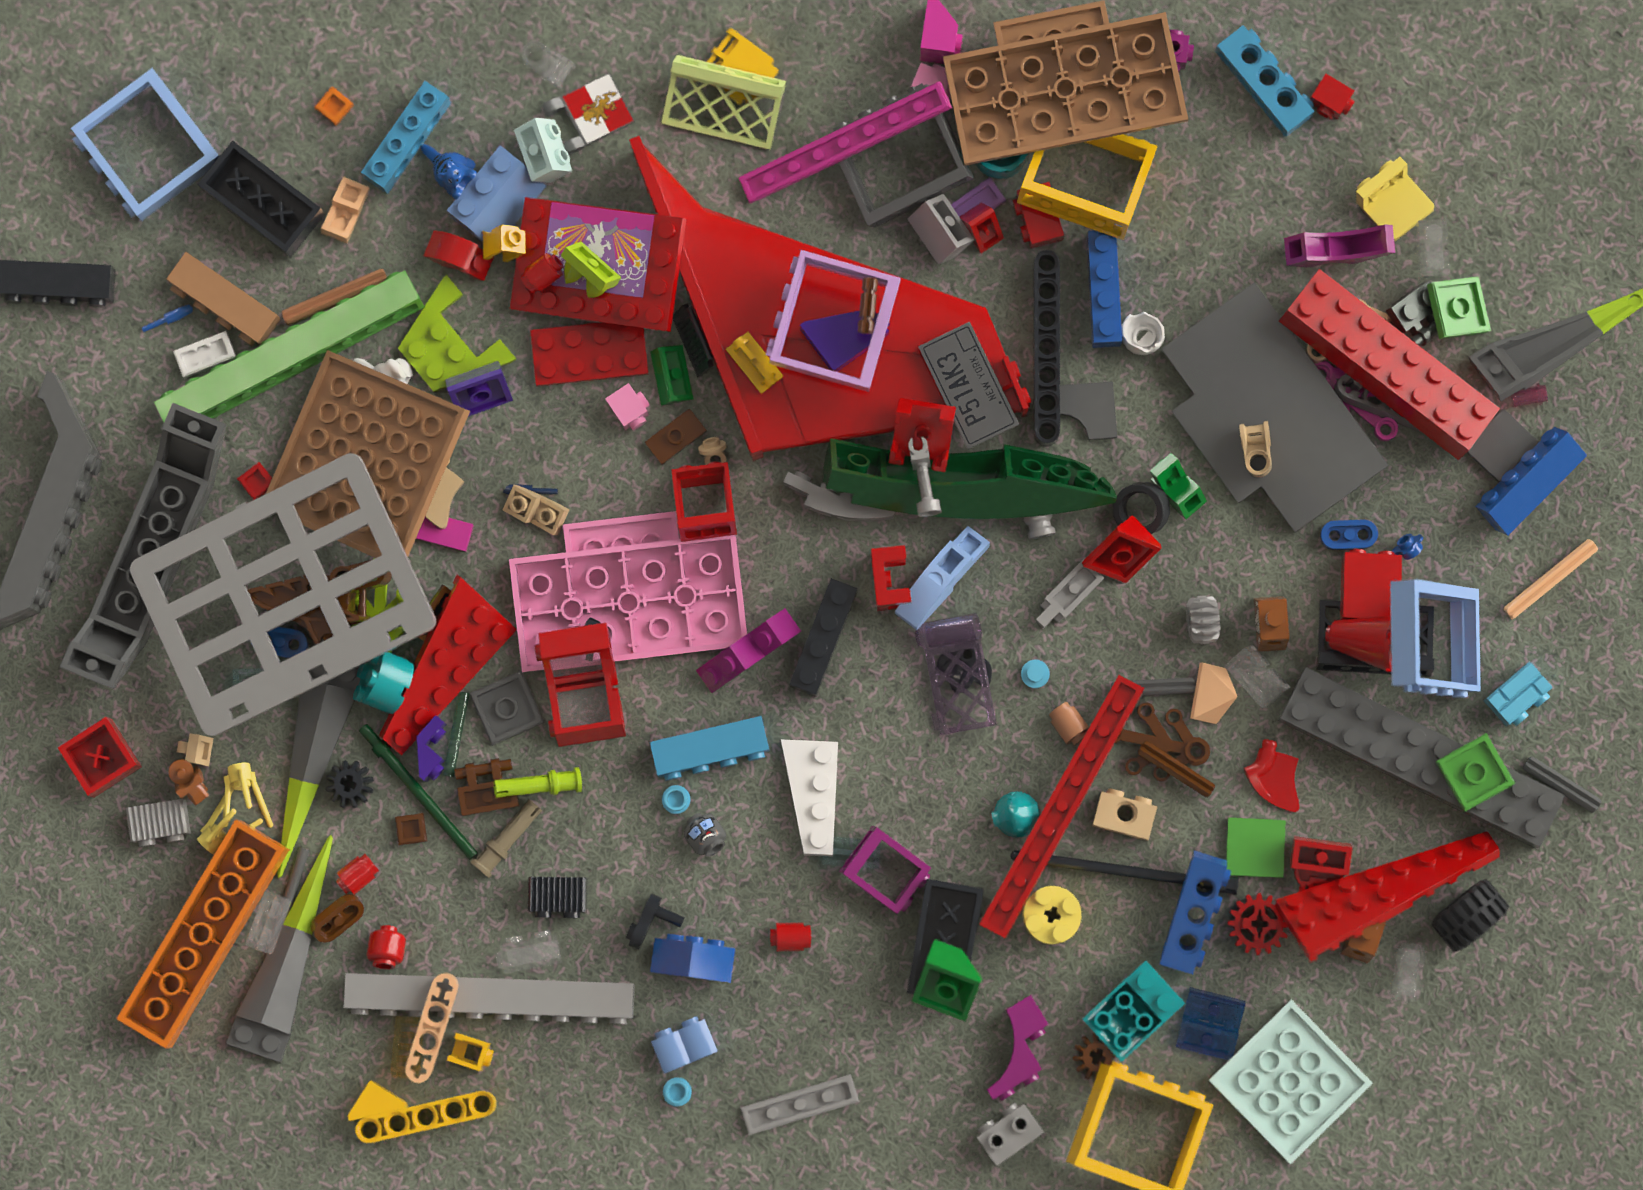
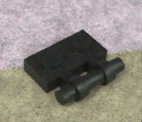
M1429 280L1416 287L1385 310L1395 327L1402 333L1409 330L1413 336L1411 340L1419 346L1428 344L1432 340V336L1438 333L1427 289V284L1431 283ZM1425 317L1430 324L1426 328L1420 323Z

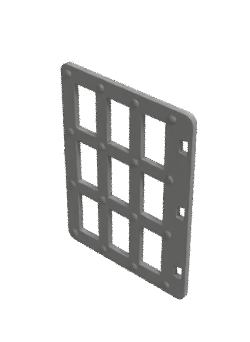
M348 453L249 503L244 502L236 506L235 510L135 559L130 566L133 580L200 727L209 736H217L432 630L436 623L435 615L362 458L353 453ZM347 479L360 509L307 535L294 504ZM277 513L291 543L238 569L224 539ZM369 525L382 555L329 581L315 551ZM208 548L221 578L168 603L156 573ZM299 560L312 590L259 616L246 585ZM390 572L404 602L350 628L337 597ZM229 594L242 625L190 650L177 620ZM320 606L334 637L280 662L267 632ZM402 626L406 634L391 641L388 632ZM251 641L264 671L211 697L198 666ZM323 665L327 673L312 680L309 671ZM244 703L249 712L233 719L231 709Z

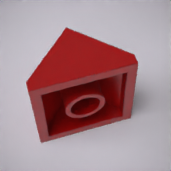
M1132 515L1082 561V565L1127 583L1162 547L1150 532Z

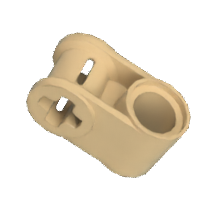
M1264 421L1261 425L1253 426L1239 424L1246 468L1252 476L1264 477L1272 468L1268 421ZM1257 456H1262L1267 461L1265 468L1260 471H1255L1250 466L1252 459Z

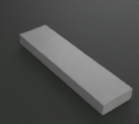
M849 1074L741 1107L748 1134L752 1135L857 1103L859 1099L852 1076Z

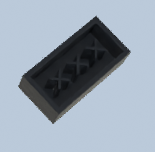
M233 140L198 183V186L204 193L290 259L325 216V213L318 205Z
M927 879L907 994L914 995L934 940L961 949L971 962L984 889Z

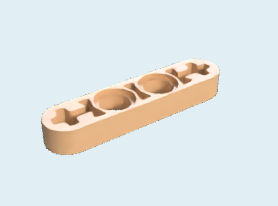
M442 973L434 978L409 1054L405 1072L407 1077L416 1083L424 1082L433 1072L454 1005L459 984L455 976L450 973ZM445 978L449 979V985L453 986V990H448L443 999L449 1000L448 1005L442 1001L432 1000L433 995L437 998L440 996L441 988L437 984L438 982H443ZM432 1006H439L444 1010L445 1014L442 1021L434 1022L429 1018L428 1012ZM428 1033L435 1037L436 1045L433 1049L426 1050L422 1048L420 1038L423 1034ZM416 1051L423 1055H432L431 1060L425 1058L423 1068L427 1069V1073H422L419 1077L415 1076V1070L411 1069L412 1065L419 1063L421 1057L415 1056Z

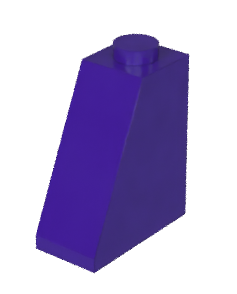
M859 311L805 321L800 325L801 332L829 370L838 372L867 351L873 333H858V321L861 320ZM875 312L874 319H872V321H874L873 332L879 312L877 314ZM888 329L886 330L885 337L889 334Z

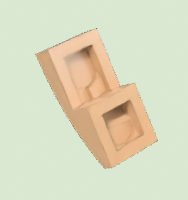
M343 177L332 199V207L321 227V233L348 243L368 195L369 187Z

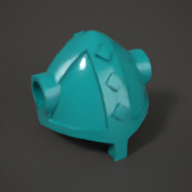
M1018 791L1003 795L992 812L994 826L998 827L1004 834L1014 838L1028 836L1040 816L1038 803L1030 795Z

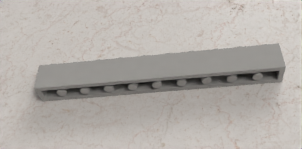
M345 973L344 1008H351V1014L368 1015L369 1009H380V1015L397 1016V1010H409L408 1016L421 1017L431 984L437 976ZM455 977L458 980L459 987L449 1017L454 1018L455 1012H465L466 1018L483 1019V1013H494L495 1019L512 1020V1014H522L523 1020L540 1021L541 1015L552 1016V1021L569 1022V1016L581 1017V1022L598 1023V1017L610 1018L609 1023L627 1024V1018H633L635 984ZM445 978L443 982H438L437 984L441 988L440 996L437 998L433 995L432 1000L442 1001L448 1005L449 1000L443 999L448 990H453V986H450L449 979ZM432 1006L429 1011H437V1017H444L445 1013L441 1007Z

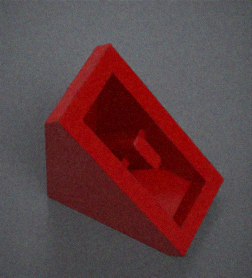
M981 202L960 216V219L975 239L973 243L981 254L1004 239L995 211L990 206Z

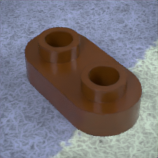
M346 894L341 896L313 919L311 923L313 935L318 941L323 943L333 941L362 917L364 906L356 895Z

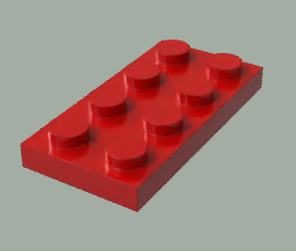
M600 322L530 330L536 387L649 375L644 328Z

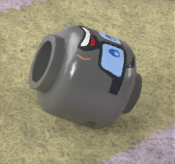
M697 813L688 819V826L684 831V837L696 854L709 857L718 853L725 846L726 831L714 815Z

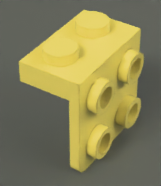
M1401 157L1395 161L1390 160L1386 162L1376 176L1372 179L1370 177L1366 178L1357 187L1356 203L1377 226L1384 224L1393 225L1394 241L1398 240L1434 211L1433 202L1407 175V163Z

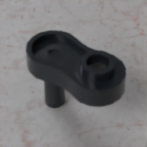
M652 893L638 923L632 922L627 932L626 939L630 940L628 946L640 950L654 917L681 928L685 917L661 907L662 897Z

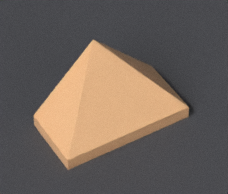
M1207 663L1199 664L1190 719L1217 724L1238 697L1226 668Z

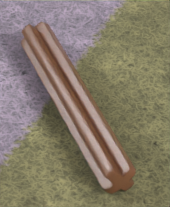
M383 269L369 273L283 310V319L287 325H292L318 312L334 307L342 299H351L357 296L367 286L378 285L385 281L387 275Z

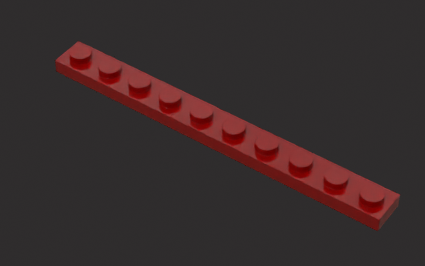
M1118 675L979 924L981 927L1006 939L1144 692L1143 687Z

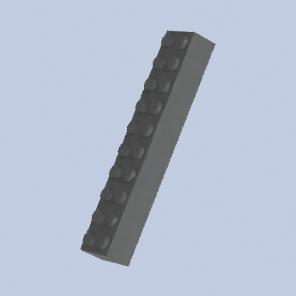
M1306 667L1302 670L1278 719L1279 722L1535 849L1541 847L1565 795L1506 766L1515 784L1463 812L1435 761L1464 745Z

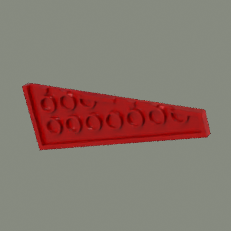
M1488 831L1275 899L1276 909L1308 960L1312 962L1317 960V955L1325 950L1331 949L1333 951L1337 949L1339 943L1350 936L1356 938L1362 935V931L1366 927L1377 923L1381 924L1412 907L1413 901L1424 895L1427 898L1434 894V889L1445 883L1453 884L1457 881L1459 875L1471 870L1476 871L1500 857V848Z

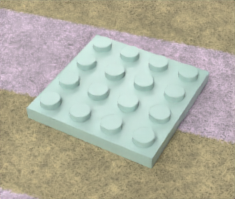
M1292 1000L1282 1007L1209 1079L1210 1083L1289 1164L1305 1151L1373 1084Z

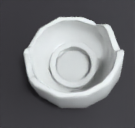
M1146 312L1138 315H1128L1121 325L1122 341L1126 348L1134 354H1151L1157 351L1163 344L1165 338L1164 326L1158 318ZM1147 330L1148 332L1137 341L1139 332Z

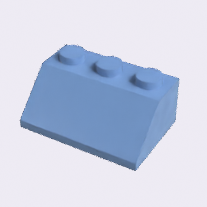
M499 146L465 187L460 197L447 209V212L453 220L483 243V231L491 232L492 229L500 225L514 226L522 217L525 197L537 198L546 185L543 182L531 181L527 167L506 149Z

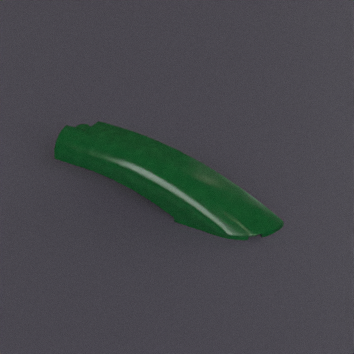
M830 438L822 476V482H826V489H831L838 493H850L852 504L918 515L917 503L921 502L922 498L917 470H913L910 456H905L903 465L889 463L891 450ZM1006 444L1003 445L1002 449L949 453L945 472L932 470L933 460H930L931 467L928 468L932 497L939 500L941 513L931 517L961 519L1033 517L1094 508L1116 503L1117 500L1116 493L1111 484L1104 477L1098 479L1097 475L1091 472L1089 466L1064 456Z

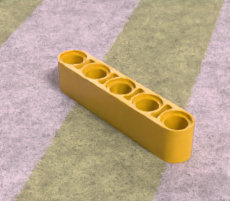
M478 1091L365 1117L357 1123L356 1135L362 1142L373 1143L487 1117L495 1111L497 1101L492 1093ZM479 1096H486L490 1101V1107L486 1112H480L475 1106L476 1099ZM452 1102L459 1103L462 1108V1113L457 1119L451 1118L447 1112V1108ZM425 1108L430 1109L434 1115L433 1122L429 1125L422 1124L419 1119L420 1112ZM396 1115L402 1116L406 1122L405 1128L400 1132L395 1131L391 1126L392 1118ZM369 1121L377 1126V1134L373 1138L366 1137L363 1132L364 1125Z

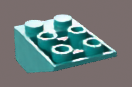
M1144 961L1082 1020L1122 1062L1176 1013L1185 1002L1147 961Z

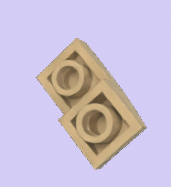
M513 485L503 511L524 523H532L552 535H559L569 509L533 491Z

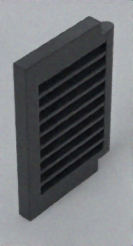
M687 303L682 305L673 314V321L698 378L714 366L712 362L713 355L694 310Z

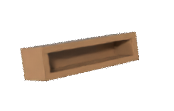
M187 252L184 253L166 278L172 285L170 290L182 299L186 295L195 301L193 306L205 315L209 311L218 317L216 319L218 324L228 331L233 327L241 332L238 337L250 346H253L254 343L260 346L264 340L268 339L281 320L273 311Z

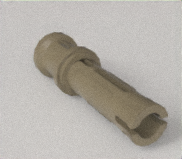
M528 799L494 840H488L486 842L487 847L476 859H472L470 863L490 878L492 876L491 871L502 859L506 860L509 854L507 851L542 810Z

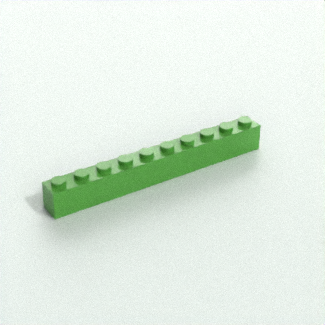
M406 271L394 272L378 285L365 287L357 296L351 299H342L334 308L326 312L321 311L314 314L309 321L301 325L297 324L289 327L284 334L276 338L264 340L256 349L241 352L235 357V360L213 367L210 373L188 380L185 386L177 390L163 393L154 404L163 422H165L172 403L213 419L322 362L327 350L337 354L425 308Z

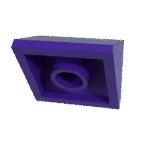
M499 361L445 379L453 404L469 410L468 417L513 401Z

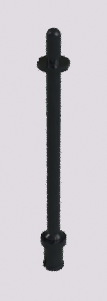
M1019 850L1011 852L1010 857L1013 861L1017 858ZM1052 855L1046 865L1182 885L1186 877L1185 873ZM1229 877L1227 886H1221L1219 893L1237 895L1236 890H1238L1239 877ZM1202 880L1197 884V887H1200L1204 892H1208L1213 888V885L1207 880Z

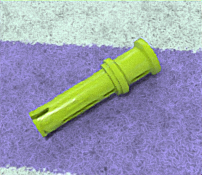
M574 767L572 771L556 772L555 770H550V772H547V775L493 781L495 785V798L549 792L552 795L575 790L576 793L582 792V778L579 767Z

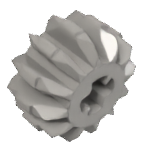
M1206 595L1190 598L1186 604V621L1190 640L1193 644L1216 642L1220 636L1218 603L1213 596L1206 597Z

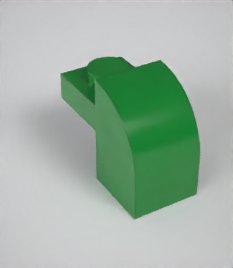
M1172 453L1158 461L1155 467L1150 470L1153 476L1150 479L1152 483L1165 492L1170 505L1184 519L1190 517L1207 502L1200 486L1185 474L1178 458Z

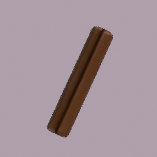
M1144 741L1139 748V755L1202 796L1208 798L1215 789V785L1152 743Z

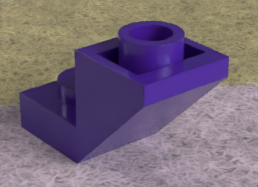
M436 715L417 736L419 777L425 782L429 778L434 781L444 770V767L441 765L445 760L428 746L431 742L437 744L446 733L443 728L447 724Z

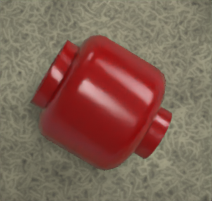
M383 925L380 927V930L371 932L368 940L367 958L373 962V967L392 970L395 969L396 965L401 964L404 959L406 938L403 934L397 932L396 927L390 925Z

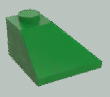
M934 940L912 1002L966 1022L982 978L961 949Z

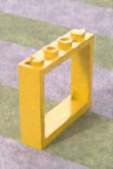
M1125 134L1086 141L1088 144L1143 162L1124 213L1034 182L1033 180L1045 150L1034 152L1021 186L1017 203L1124 240L1158 146L1146 140L1137 139Z
M1113 1061L1111 1066L1101 1063L1066 1162L1140 1190H1183L1213 1104L1204 1101L1205 1095L1189 1090L1188 1095L1179 1092L1180 1086L1164 1080L1162 1085L1153 1082L1155 1076L1141 1071H1138L1137 1075L1128 1073L1129 1067ZM1115 1077L1196 1108L1168 1187L1087 1157Z

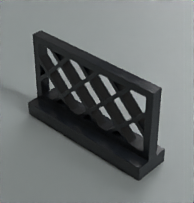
M1320 600L1316 670L1392 675V672H1387L1339 651L1324 649L1325 625L1327 627L1332 625L1325 617L1326 607L1337 608L1340 611V601ZM1418 605L1419 613H1427V624L1419 631V639L1426 645V655H1419L1420 676L1430 677L1434 671V606ZM1426 630H1427V638L1422 634V633H1423L1424 631H1426Z

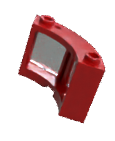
M607 623L538 633L540 644H535V654L537 662L542 661L553 717V720L548 721L550 737H556L558 747L626 737L618 687L613 688V685H618V678Z

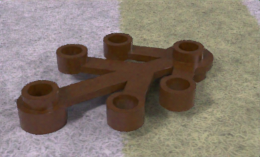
M1148 702L1139 705L1137 714L1146 721L1155 736L1122 729L1115 742L1116 744L1119 741L1142 745L1144 741H1148L1165 753L1170 751L1180 754L1175 759L1184 765L1187 763L1193 766L1202 765L1210 756L1209 744L1200 737H1193L1182 720V713L1178 709H1170L1165 715V720L1169 723L1168 725L1175 727L1183 742L1171 740L1156 717L1153 705ZM1143 706L1150 707L1151 715L1143 716L1141 708ZM1171 712H1176L1179 715L1178 722L1172 723L1169 720L1168 716ZM1193 746H1198L1201 749L1200 756L1194 757L1191 755L1190 750ZM1142 756L1131 758L1125 764V770H1127L1126 772L1129 775H1138L1142 768L1151 762ZM1135 761L1139 764L1137 772L1129 770L1128 765L1130 762ZM1156 766L1153 770V776L1157 781L1164 782L1170 777V774L1167 773L1165 778H1159L1156 774L1159 767Z

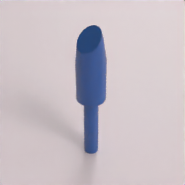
M185 305L165 313L163 318L143 326L142 330L146 332L166 322L171 324L192 313L193 308L190 305Z

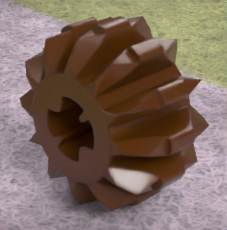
M1093 1032V1043H1090L1089 1039L1083 1036L1081 1039L1086 1047L1083 1048L1077 1044L1074 1046L1075 1050L1083 1052L1082 1056L1072 1057L1073 1061H1083V1064L1076 1068L1077 1072H1081L1086 1067L1088 1068L1084 1077L1087 1080L1091 1078L1093 1071H1096V1078L1101 1062H1097L1098 1065L1092 1064L1093 1058L1089 1056L1092 1050L1093 1052H1096V1048L1102 1050L1101 1056L1105 1058L1103 1064L1109 1066L1112 1065V1058H1117L1102 1040L1101 1043L1098 1042V1036Z

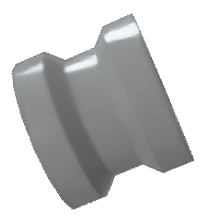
M1052 515L1024 517V522L1029 527L1027 534L1029 540L1056 534L1055 528L1051 526L1050 520Z

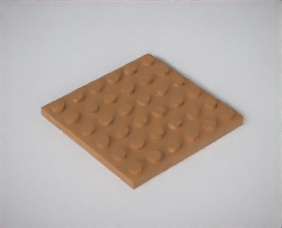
M327 350L266 494L348 453L357 454L362 458L408 557L470 411ZM347 479L294 504L303 526L314 531L360 509ZM369 525L337 540L374 558L382 555Z

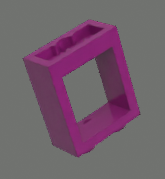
M872 825L839 872L892 912L898 914L900 910L904 912L913 901L911 895L916 888L921 889L926 884L927 879L930 878L928 872L931 867L878 827ZM881 840L918 867L894 902L856 875Z

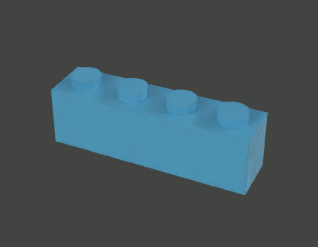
M762 716L650 742L657 776H664L665 781L682 777L681 772L692 770L693 774L709 771V765L720 763L721 768L737 764L736 759L748 757V761L765 758L764 752L770 751Z

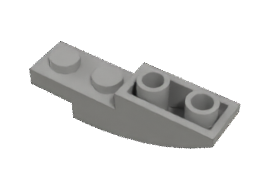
M796 471L795 474L788 472L783 481L784 486L807 496L804 508L825 516L848 521L871 522L893 519L896 514L893 511L852 504L850 493L844 492L838 496L835 491L826 489V484L822 483L819 487L810 482L811 477L799 471Z

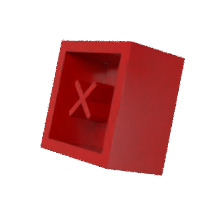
M108 717L101 719L58 747L87 796L93 798L142 768L116 724Z

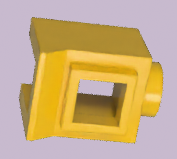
M500 225L492 229L491 232L483 231L484 259H490L502 252L503 262H509L526 254L525 231L519 230V227Z
M456 1033L453 1051L448 1056L447 1061L478 1071H482L484 1066L489 1067L494 1053L493 1050L489 1049L491 1043ZM468 1044L482 1048L477 1062L464 1058Z

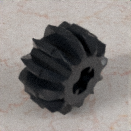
M344 760L342 761V771L335 765L332 767V770L337 774L336 777L327 775L326 780L334 782V785L327 786L326 791H336L331 797L332 802H336L342 797L340 807L346 808L350 799L351 806L355 809L358 808L356 798H359L363 803L368 802V799L363 795L364 791L373 794L374 789L366 787V784L374 782V777L363 778L369 772L368 767L365 766L359 770L360 762L354 761L350 769L348 761ZM349 777H353V782L357 783L356 788H350L351 792H346L347 787L343 785L345 779L349 781Z

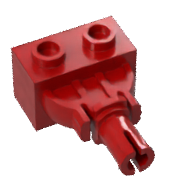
M1294 836L1290 866L1294 868L1295 879L1299 884V892L1305 890L1306 886L1309 889L1343 878L1344 875L1349 876L1352 845L1349 843Z

